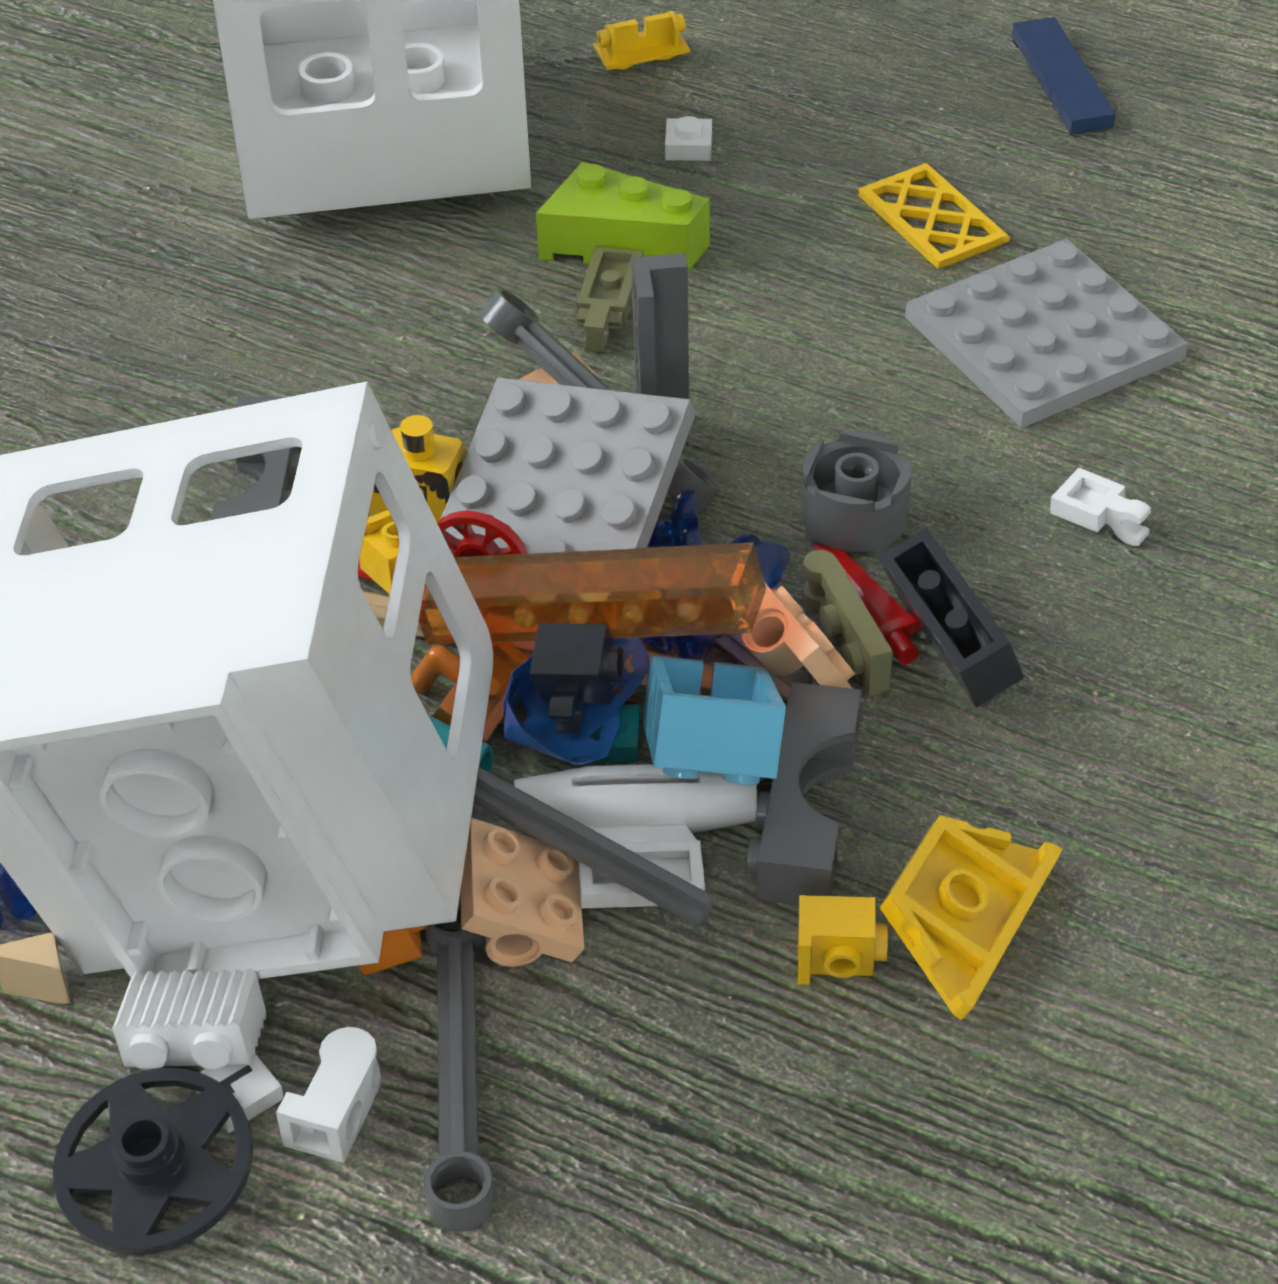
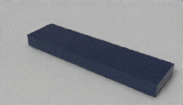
M1049 17L1013 23V39L1069 133L1078 134L1114 128L1115 112L1057 19Z

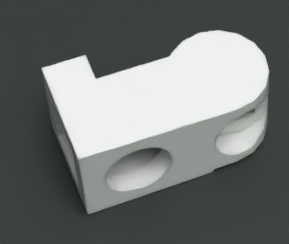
M355 1027L337 1029L328 1034L321 1042L319 1050L321 1064L304 1096L286 1092L276 1111L284 1147L341 1163L345 1162L374 1102L382 1079L379 1064L376 1060L377 1048L375 1039L369 1032Z

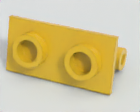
M673 11L644 17V32L638 33L636 19L604 25V30L597 31V43H593V48L606 70L626 69L634 64L653 60H668L677 55L690 53L689 46L680 34V32L686 29L684 17L682 14L675 15Z

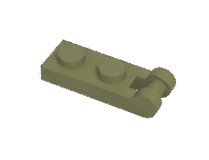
M825 550L809 552L803 560V575L807 580L802 589L803 605L806 609L819 613L825 635L829 639L835 638L841 648L842 658L855 672V675L852 677H858L868 696L889 691L892 649L836 557Z

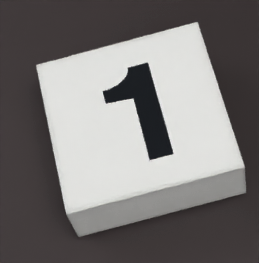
M256 1054L253 1056L252 1065H226L221 1069H204L199 1072L224 1085L236 1097L248 1121L284 1098L282 1086ZM231 1117L223 1125L228 1133L234 1130Z

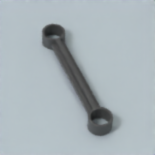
M498 287L479 312L481 319L492 330L506 340L517 344L560 385L611 390L538 322L539 317L530 306L508 290ZM681 455L667 494L687 510L695 514H701L721 490V487L715 478L693 460Z
M461 893L459 897L457 916H461ZM437 924L428 925L427 929H425V936L428 947L437 955L439 1157L430 1164L425 1173L424 1188L428 1212L433 1221L444 1229L458 1232L468 1231L480 1226L488 1219L494 1208L492 1174L488 1164L479 1157L475 954L484 946L486 937L466 930L447 932L437 928ZM457 1179L475 1181L483 1188L475 1198L459 1204L445 1202L436 1196L443 1185Z

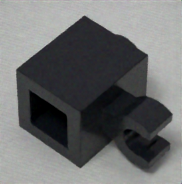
M538 623L530 676L543 703H550L549 718L558 719L556 724L557 734H580L583 726V704H611L614 682H621L624 674L622 647L615 646L607 624Z

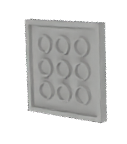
M1067 238L906 302L905 318L1020 428L1029 426L1186 359L1188 343Z
M497 377L441 518L450 513L470 510L493 515V517L506 525L508 524L525 544L529 555V572L522 587L627 603L697 411L689 399ZM472 525L475 534L485 535V528ZM449 527L446 529L454 537L460 540L464 538L455 528ZM500 537L493 540L499 548L509 547ZM450 549L454 557L455 550ZM501 560L500 563L518 574L517 564ZM462 573L464 578L474 579ZM495 573L488 578L490 582L501 583Z

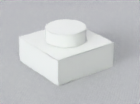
M685 116L679 119L667 118L665 160L711 161L712 119H698L693 116Z

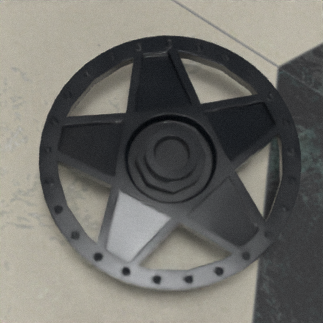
M158 1068L128 1075L106 1086L90 1098L74 1115L63 1132L57 1146L53 1164V1186L58 1204L72 1227L83 1238L103 1249L122 1254L145 1255L180 1247L193 1241L215 1226L228 1213L241 1195L253 1161L251 1127L236 1097L220 1082L205 1074L181 1068ZM179 1086L201 1093L165 1112L145 1089ZM108 1108L111 1139L74 1154L85 1131ZM229 1117L232 1119L237 1139L234 1165L231 1172L205 1151ZM72 1194L112 1196L111 1232L102 1229L85 1217L76 1205ZM171 1202L207 1207L184 1224L153 1234Z

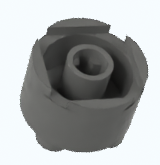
M849 431L839 433V441L824 446L823 439L815 443L807 451L802 465L801 519L805 527V536L810 543L840 549L845 552H860L867 557H878L889 550V544L893 543L903 534L909 518L912 464L908 456L905 461L898 453L899 446L895 442L875 433Z

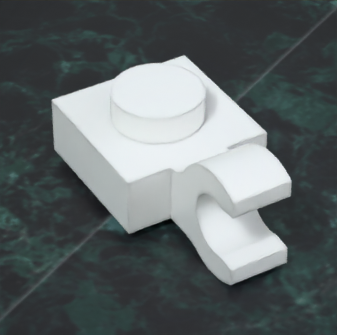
M1078 468L1052 495L1050 514L1098 532L1105 524H1108L1121 541L1132 546H1139L1149 534V528L1140 524L1151 513V507L1139 500L1126 499V486Z

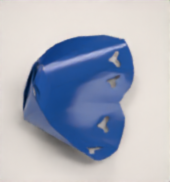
M611 635L615 646L622 647L624 662L630 654L633 655L630 664L634 670L632 673H629L624 668L621 682H614V687H617L627 681V683L621 686V691L617 695H615L613 690L611 704H583L584 716L580 734H557L556 724L558 719L549 718L550 703H543L530 676L533 655L511 672L503 704L505 739L572 764H585L607 758L620 726L619 709L637 690L644 676L649 674V656L646 646L637 637ZM517 699L520 700L526 711L527 716L524 722L519 721L515 716L514 706ZM601 725H604L602 730L599 732V741H596L594 738L590 737V735L595 733Z

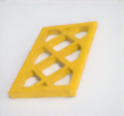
M927 163L859 188L858 196L938 270L1006 244L1010 240V236ZM926 177L937 188L912 185V182ZM892 193L899 194L897 203L884 202L878 195ZM908 196L934 199L931 208L905 205ZM942 200L954 202L965 213L939 210ZM901 216L927 220L925 229L913 228ZM935 222L961 224L960 234L934 231ZM970 226L982 227L990 235L976 237L969 236L968 233ZM929 242L955 245L956 248L941 254Z

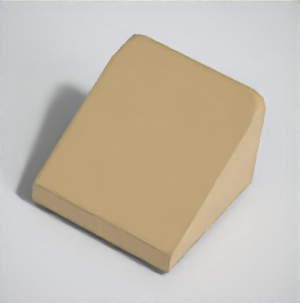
M52 932L0 945V984L3 993L56 1004L71 1003L65 969L55 936Z

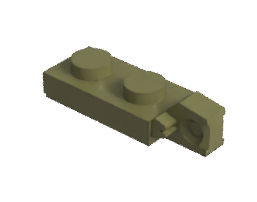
M595 246L576 302L577 325L583 326L585 331L584 350L604 352L609 341L610 329L621 330L623 323H626L632 304L631 258L644 257L643 251Z

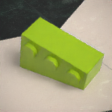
M581 162L536 212L539 260L554 261L555 254L583 256V263L590 264L595 246L643 251L644 257L685 253L689 272L710 246V199L689 193L683 189H675L647 181L642 177L630 176L606 169L597 164Z

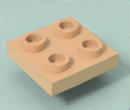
M757 575L741 589L756 608L744 623L742 640L761 665L767 668L768 672L773 675L784 676L792 674L804 666L819 685L853 689L847 680L855 675V672L835 650V647L818 626L805 615L802 608L783 586L772 592L761 577Z
M471 818L460 890L462 930L485 936L487 956L499 965L509 967L523 966L532 963L541 954L572 963L584 950L578 861L539 839Z

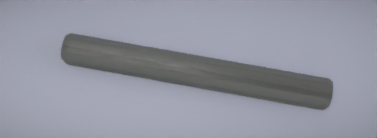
M478 767L473 801L476 805L691 924L701 925L709 915L714 903V898L711 894Z

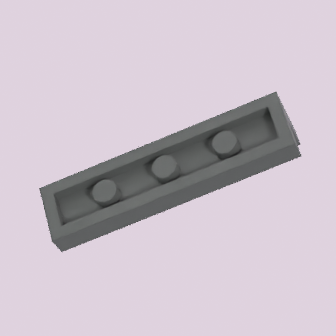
M685 253L631 258L635 393L689 399L688 266Z

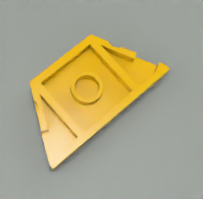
M939 815L928 829L879 908L952 1014L962 1021L973 1009L1063 849L1056 844L1044 842L1039 849L1011 843V833L989 827L978 829L965 821Z

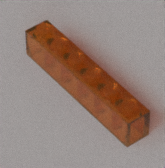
M754 542L454 557L486 622L491 643L535 641L538 623L607 624L612 638L751 633L767 589ZM425 584L418 622L427 645L456 644Z

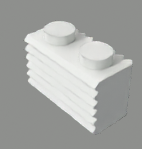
M237 968L232 973L225 969L220 973L212 969L204 973L198 969L194 974L188 970H185L182 974L175 970L167 974L161 970L157 975L151 971H148L145 975L136 971L131 977L112 1029L124 1067L150 1070L162 1068L163 1066H201L206 1069L215 1070L221 1069L226 1065H252L255 1047L258 1046V1038L261 1037V1029H263V1020H266V1009L257 974L250 968L244 973Z

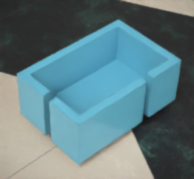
M651 655L642 723L649 750H651L650 754L654 767H663L662 772L664 774L683 779L698 778L700 771L722 773L724 780L742 785L758 784L760 777L777 778L786 706L766 667L714 662L710 696H700L704 665L702 660Z

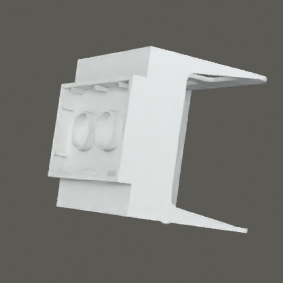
M213 0L248 219L531 188L519 0Z
M368 382L0 455V863L83 974L125 969L128 975L132 977L136 971L143 975L148 971L157 975L161 970L167 974H170L173 970L180 974L188 970L194 974L198 969L204 973H207L210 969L217 973H220L223 969L232 973L237 968L244 973L250 968L256 972L258 979L378 963L384 931L456 921L493 671V649L486 622ZM291 447L302 448L291 495L283 504L272 509L188 525H177L189 479L200 467L210 463ZM133 478H143L129 526L119 536L109 540L69 547L41 503L44 498L56 493ZM374 484L395 522L399 536L398 555L383 629L370 607L358 579V562ZM425 584L457 645L460 657V668L447 750L413 687L410 673Z

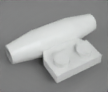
M653 764L583 766L514 780V787L704 891L705 882L701 843L693 834L756 821V784L742 785L728 782L723 779L722 773L700 771L698 778L683 779L668 776L662 772L663 767H654ZM578 861L582 908L658 906Z

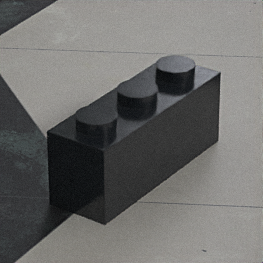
M927 528L879 556L896 595L908 612L913 614L919 622L920 629L976 708L1025 678L1009 640Z

